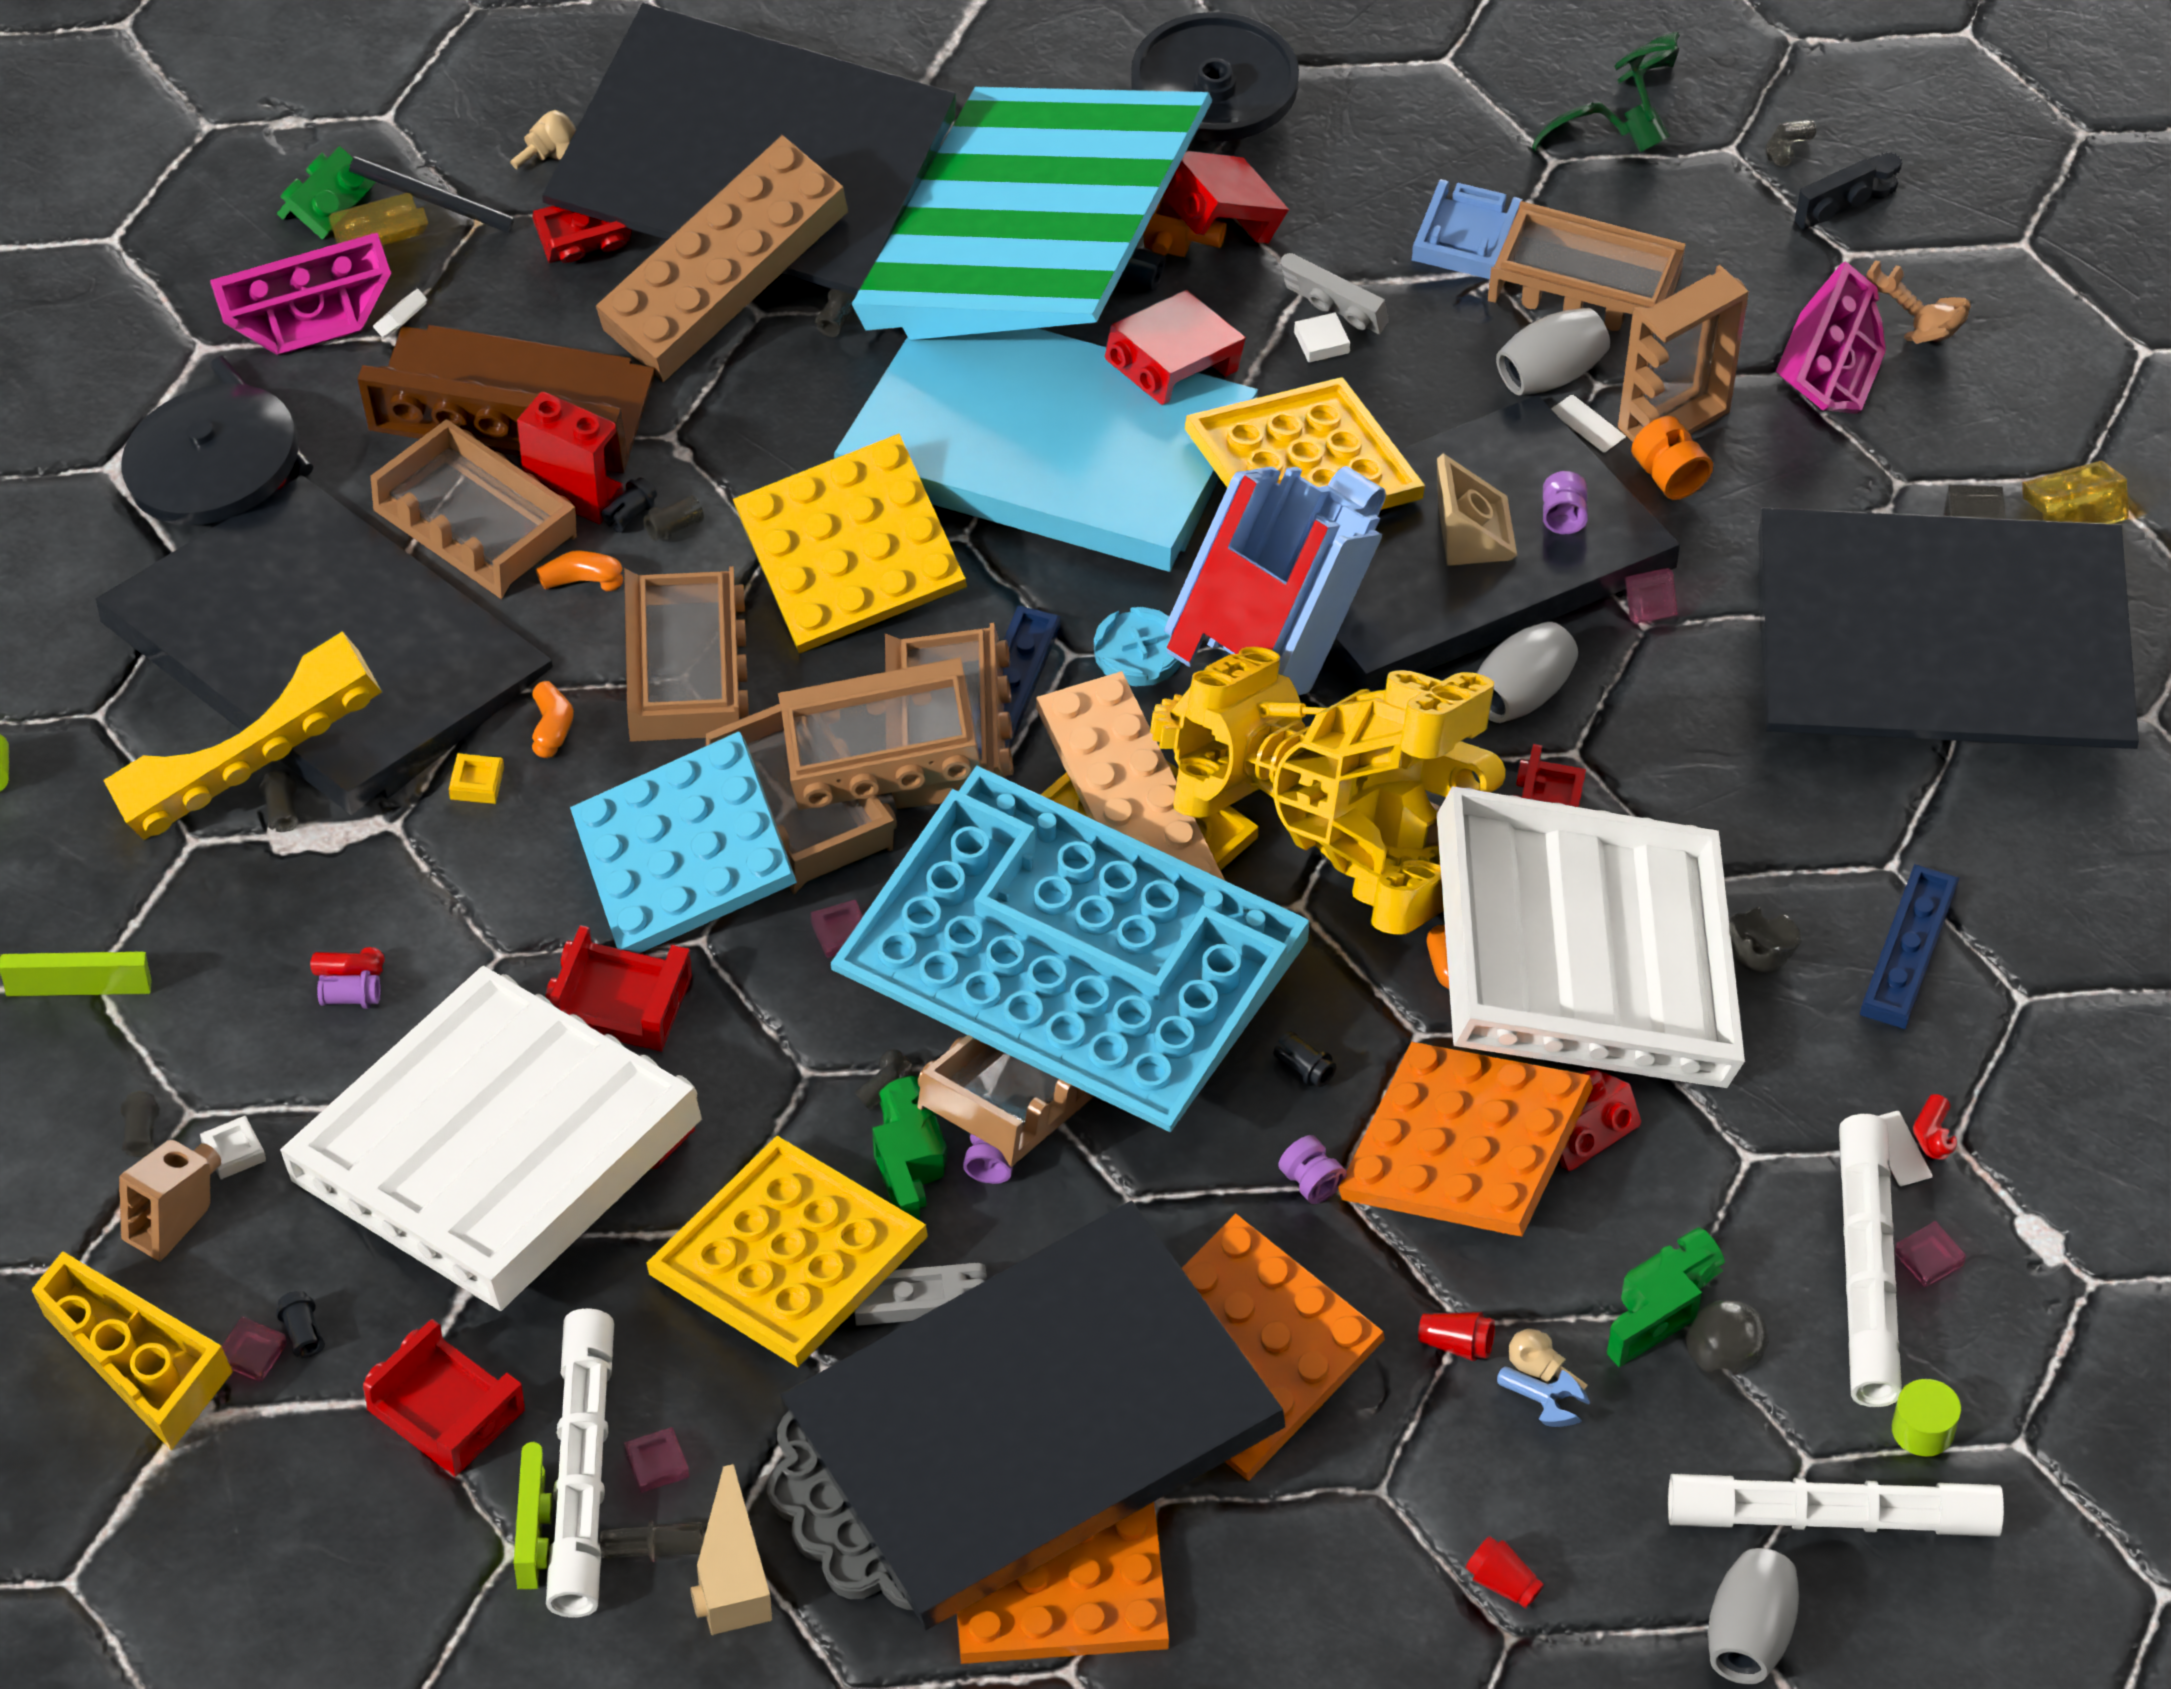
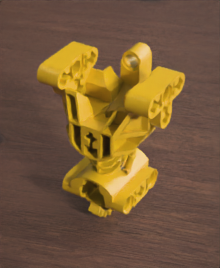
M1245 647L1239 651V654H1230L1207 666L1203 671L1195 672L1192 675L1191 686L1183 696L1175 694L1173 700L1164 698L1162 699V704L1155 705L1150 733L1153 734L1152 740L1160 742L1159 748L1173 749L1174 759L1179 766L1173 807L1177 812L1191 817H1208L1254 791L1261 789L1274 798L1278 815L1283 825L1289 831L1294 843L1305 851L1316 846L1332 862L1335 869L1345 875L1354 877L1353 897L1363 903L1374 906L1371 919L1372 925L1376 929L1390 934H1407L1444 911L1439 846L1425 848L1428 827L1437 822V811L1431 805L1426 791L1447 797L1450 789L1454 786L1492 793L1503 784L1505 779L1504 764L1496 754L1461 742L1467 737L1472 739L1484 732L1488 725L1494 681L1477 673L1461 672L1441 681L1412 671H1393L1387 676L1385 690L1370 692L1369 689H1361L1329 708L1306 707L1304 703H1300L1298 693L1290 678L1278 674L1280 655L1277 652L1263 647ZM1306 714H1315L1316 716L1312 724L1305 727L1302 718ZM1472 771H1474V772L1477 774V776L1479 777L1480 783H1478V782L1476 781V779H1475L1474 776H1473Z

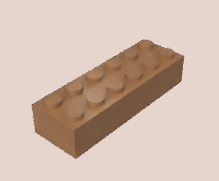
M783 135L780 136L596 305L603 330L644 366L655 367V376L662 382L666 381L848 212L843 186Z

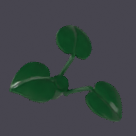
M1678 31L1662 35L1646 45L1633 50L1614 65L1617 71L1630 63L1631 68L1617 82L1620 84L1629 77L1634 76L1642 104L1624 113L1628 120L1627 122L1621 121L1601 102L1595 104L1592 102L1569 110L1552 120L1535 138L1532 144L1534 151L1536 152L1544 138L1557 126L1568 120L1596 113L1604 115L1618 128L1622 136L1630 133L1640 153L1670 137L1655 107L1652 108L1643 76L1647 70L1652 68L1674 67L1679 53L1677 40L1680 34ZM1658 51L1650 58L1643 60L1647 54Z

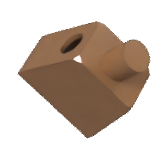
M168 1140L119 1176L121 1239L161 1262L208 1210L211 1204L210 1175L221 1165V1158L218 1152L212 1146L201 1143L192 1151L175 1140Z

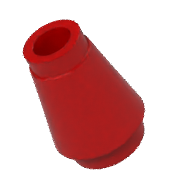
M1483 1312L1423 1313L1419 1324L1418 1340L1419 1343L1428 1344L1474 1362L1478 1357L1488 1359L1494 1343L1495 1321L1491 1318H1485Z
M1488 1536L1465 1566V1569L1474 1575L1472 1581L1516 1604L1519 1603L1525 1609L1532 1604L1545 1585L1537 1579V1576L1504 1539L1498 1542L1493 1537Z

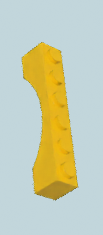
M342 631L302 656L293 678L279 699L261 718L238 735L214 747L191 754L167 757L143 755L106 778L104 782L125 822L143 840H146L151 836L165 832L173 822L187 813L205 807L213 797L229 787L242 784L253 772L269 762L284 758L293 747L309 737L324 733L332 723L346 714L364 708L372 698L382 693L359 650Z

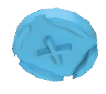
M1132 607L1130 612L1120 615L1119 611L1110 614L1098 625L1094 637L1095 660L1103 673L1111 675L1122 671L1128 684L1136 687L1155 685L1170 678L1181 665V662L1169 655L1166 649L1171 635L1167 634L1164 628L1170 616L1159 610L1146 607Z

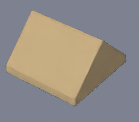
M1443 453L1437 458L1438 510L1447 566L1512 560L1517 556L1507 496Z

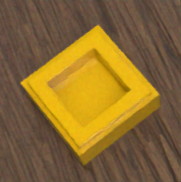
M457 753L449 786L450 799L496 804L504 771L503 758Z

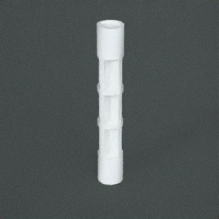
M1858 1114L1844 1119L1839 1127L1849 1327L1851 1397L1858 1404L1867 1407H1883L1897 1402L1902 1390L1900 1353L1898 1351L1897 1289L1894 1265L1891 1172L1889 1169L1888 1125L1881 1117L1872 1114Z
M595 1309L572 1311L566 1315L563 1328L561 1375L565 1381L562 1418L557 1424V1435L561 1440L559 1475L558 1480H556L553 1486V1497L557 1502L555 1539L549 1548L546 1605L552 1613L564 1617H583L592 1614L598 1607L601 1549L597 1545L599 1506L605 1494L604 1484L601 1482L603 1442L608 1437V1424L605 1421L606 1385L612 1372L614 1321L609 1314Z
M1671 1474L1668 1491L1669 1524L1673 1526L1732 1527L1733 1524L1792 1526L1793 1530H1804L1805 1526L1864 1528L1865 1532H1876L1877 1529L1934 1530L1938 1535L1999 1537L2003 1525V1493L2000 1485L1938 1483L1936 1487L1878 1485L1877 1481L1867 1480L1865 1484L1809 1483L1806 1482L1805 1478H1794L1793 1482L1734 1480L1733 1476Z

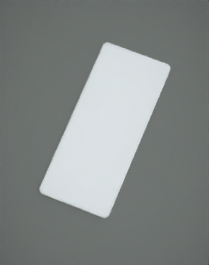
M1574 395L1568 396L1551 408L1564 423L1602 452L1608 451L1626 438V435Z
M1894 1111L1880 1115L1879 1117L1884 1119L1888 1125L1889 1167L1898 1185L1904 1186L1932 1178V1174L1901 1113Z

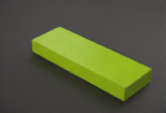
M146 952L1 954L0 973L6 996L150 994L152 980Z

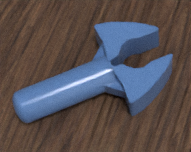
M1507 1366L1503 1367L1497 1376L1499 1385L1542 1404L1544 1410L1539 1420L1546 1426H1570L1582 1421L1577 1415L1561 1410L1560 1405L1555 1401L1556 1398L1564 1399L1565 1397L1573 1396L1581 1402L1590 1404L1586 1393L1579 1383L1564 1370L1561 1371L1558 1381L1551 1384L1542 1382Z

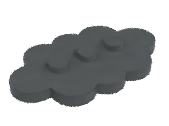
M788 1411L782 1417L777 1432V1440L785 1460L772 1470L767 1482V1494L774 1511L784 1520L793 1522L792 1536L798 1551L808 1559L822 1562V1570L827 1583L839 1596L848 1599H864L881 1590L886 1598L895 1606L913 1610L906 1597L903 1598Z

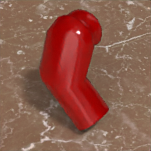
M365 947L361 950L360 954L315 952L310 960V968L316 976L361 975L363 970H368L370 975L380 976L383 972L382 966L385 962V957L375 947Z
M1938 1094L1929 1096L1913 1125V1133L1927 1156L1943 1160L1956 1150L1957 1138L1956 1136L1949 1138L1947 1135L1950 1130L1941 1126L1951 1109V1104L1948 1099Z

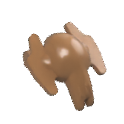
M1875 260L1868 270L1866 278L1878 288V292L1889 293L1893 299L1896 298L1895 301L1899 305L1902 304L1901 307L1908 310L1911 316L1914 315V328L1916 330L1904 335L1907 341H1914L1916 344L1930 340L1943 341L1954 335L1961 325L1965 323L1971 307L1969 300L1956 297L1941 298L1934 304L1924 306L1919 299L1917 300L1915 295H1911V292L1901 282L1904 276L1901 266L1896 265L1890 275L1886 276L1881 271L1880 261Z

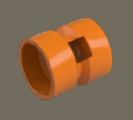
M1663 416L1653 420L1637 434L1632 443L1631 452L1634 458L1647 473L1652 475L1654 482L1667 498L1672 500L1683 499L1692 495L1706 483L1713 471L1711 458L1697 442L1693 441L1690 433L1673 416Z

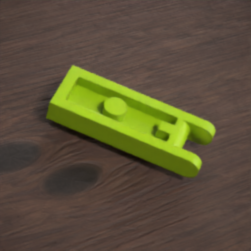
M536 1442L525 1444L521 1453L514 1550V1570L517 1589H538L539 1569H548L549 1538H542V1525L552 1523L553 1500L552 1493H545L546 1474L542 1466L543 1452L541 1445Z

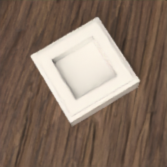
M417 288L395 305L373 327L382 338L384 336L388 337L426 305L427 298Z
M1336 312L1295 322L1294 333L1309 363L1350 353V341Z
M246 1116L200 1134L202 1143L212 1146L221 1158V1165L216 1169L220 1180L266 1161L264 1150Z

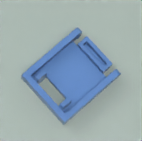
M1440 179L1413 244L1412 260L1490 279L1491 267H1494L1519 210L1520 202L1523 199L1514 197L1508 212L1503 213L1507 194L1457 183L1453 198L1450 200L1446 199L1449 191V181Z

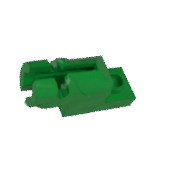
M908 1076L887 1084L879 1093L881 1098L879 1103L883 1112L884 1125L872 1127L873 1152L891 1204L920 1221V1208L927 1206L923 1184L933 1182L944 1176L948 1147L936 1113L926 1107L922 1110L917 1108L920 1087L918 1086L919 1077Z
M1700 1227L1695 1228L1678 1238L1677 1242L1680 1248L1673 1249L1670 1245L1663 1247L1658 1254L1630 1270L1625 1276L1621 1300L1628 1311L1620 1315L1611 1325L1607 1355L1619 1368L1697 1319L1702 1294L1700 1290L1715 1276L1723 1272L1719 1266L1725 1263L1719 1246L1706 1230Z

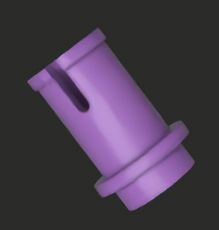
M363 970L361 975L319 976L320 981H318L317 991L318 1001L321 1006H326L327 1004H361L363 1009H368L371 1004H378L380 1001L381 986L379 976L370 975L368 970Z

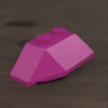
M377 232L210 280L223 323L274 354L282 355L361 332L391 275V271Z
M1845 261L1839 265L1800 312L1776 373L1823 411L1857 414L1863 409L1886 352L1882 318L1876 304L1879 300L1878 288Z

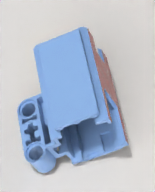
M1272 466L1236 472L1229 483L1164 628V631L1171 635V639L1166 647L1167 653L1191 668L1205 634L1210 637L1208 646L1211 648L1220 647L1230 654H1239V651L1245 647L1267 648L1280 655L1278 674L1290 678L1298 695L1308 693L1317 679L1381 541L1382 534L1375 531L1380 520L1377 516L1386 497L1385 489L1348 466L1339 469L1330 480L1328 486L1317 487L1300 476L1302 469L1298 467L1287 468L1280 484L1277 481L1281 472Z

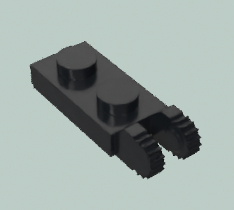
M1882 153V155H1876L1868 160L1863 159L1801 188L1794 221L1804 230L1819 222H1826L1835 214L1852 206L1858 207L1864 204L1870 197L1883 199L1889 196V194H1893L1898 186L1896 175L1900 173L1902 168V159L1896 153Z

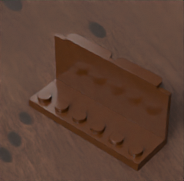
M428 325L427 330L401 326L388 367L362 365L357 380L369 431L420 439L447 419L460 429L471 432L478 441L491 450L521 456L517 419L540 392H546L616 424V433L604 447L605 470L625 473L655 376V367L632 364L631 358L434 325Z

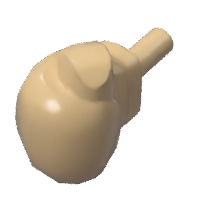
M552 110L542 116L530 129V133L524 137L528 147L510 161L512 166L518 169L534 155L541 160H545L548 156L555 160L561 159L576 131L574 124L567 115L561 111Z
M1527 1328L1514 1335L1509 1344V1360L1519 1371L1536 1378H1541V1380L1549 1384L1554 1377L1559 1379L1561 1371L1564 1370L1579 1383L1583 1390L1586 1389L1588 1384L1562 1367L1566 1359L1553 1350L1552 1340L1546 1333Z

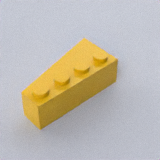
M63 1251L31 1289L44 1316L171 1451L233 1373L221 1345Z

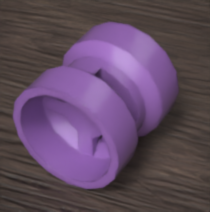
M1560 471L1549 476L1543 484L1544 524L1552 532L1558 534L1578 532L1588 521V505L1586 503L1587 483L1585 479L1579 474L1570 471Z
M970 1134V1141L973 1146L969 1147L966 1151L963 1163L967 1175L984 1183L998 1184L1007 1181L1011 1177L1013 1166L1010 1167L1002 1152Z
M1307 1135L1295 1141L1286 1149L1279 1160V1169L1289 1180L1299 1183L1300 1193L1311 1204H1318L1330 1198L1339 1190L1338 1187L1341 1181L1347 1177V1171L1335 1158H1328L1326 1156L1325 1146L1314 1135Z

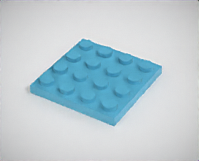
M740 731L570 807L617 949L638 954L797 883L750 751Z

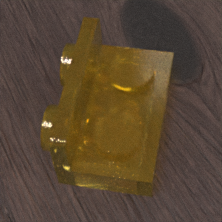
M404 193L335 212L329 217L337 244L378 232L381 244L385 245L421 235L428 225L424 208L416 209L411 193Z
M2102 460L2022 482L2023 499L2043 513L2044 521L2112 524L2126 520L2129 517L2127 478Z

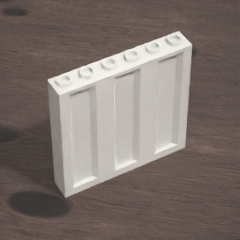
M1452 786L1437 813L1454 1046L1728 1088L1744 1064L1745 1058L1719 831L1699 828L1693 825H1681L1657 821L1651 818H1639L1610 813L1604 810L1597 811L1567 806L1562 803H1549L1514 795L1508 796L1478 791L1472 788Z
M482 966L280 1150L292 1182L497 1310L502 1311L698 1124L702 1118L696 1098L697 1091L686 1078L680 1075L676 1077L659 1068L650 1057L646 1055L639 1056L623 1047L614 1036L609 1034L602 1035L590 1028L579 1016L575 1014L568 1015L554 1007L543 995H533L519 987L510 976L506 974L499 975Z

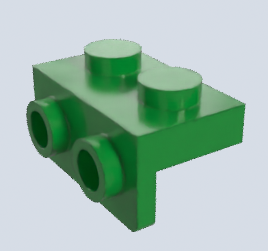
M339 146L329 157L322 152L308 166L305 171L310 177L304 183L297 178L283 192L280 197L285 201V204L278 211L277 215L284 219L292 212L323 240L376 182L349 172L353 157Z

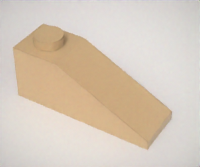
M734 1464L723 1466L697 1563L699 1585L690 1587L697 1618L707 1617L711 1635L772 1621L770 1592Z

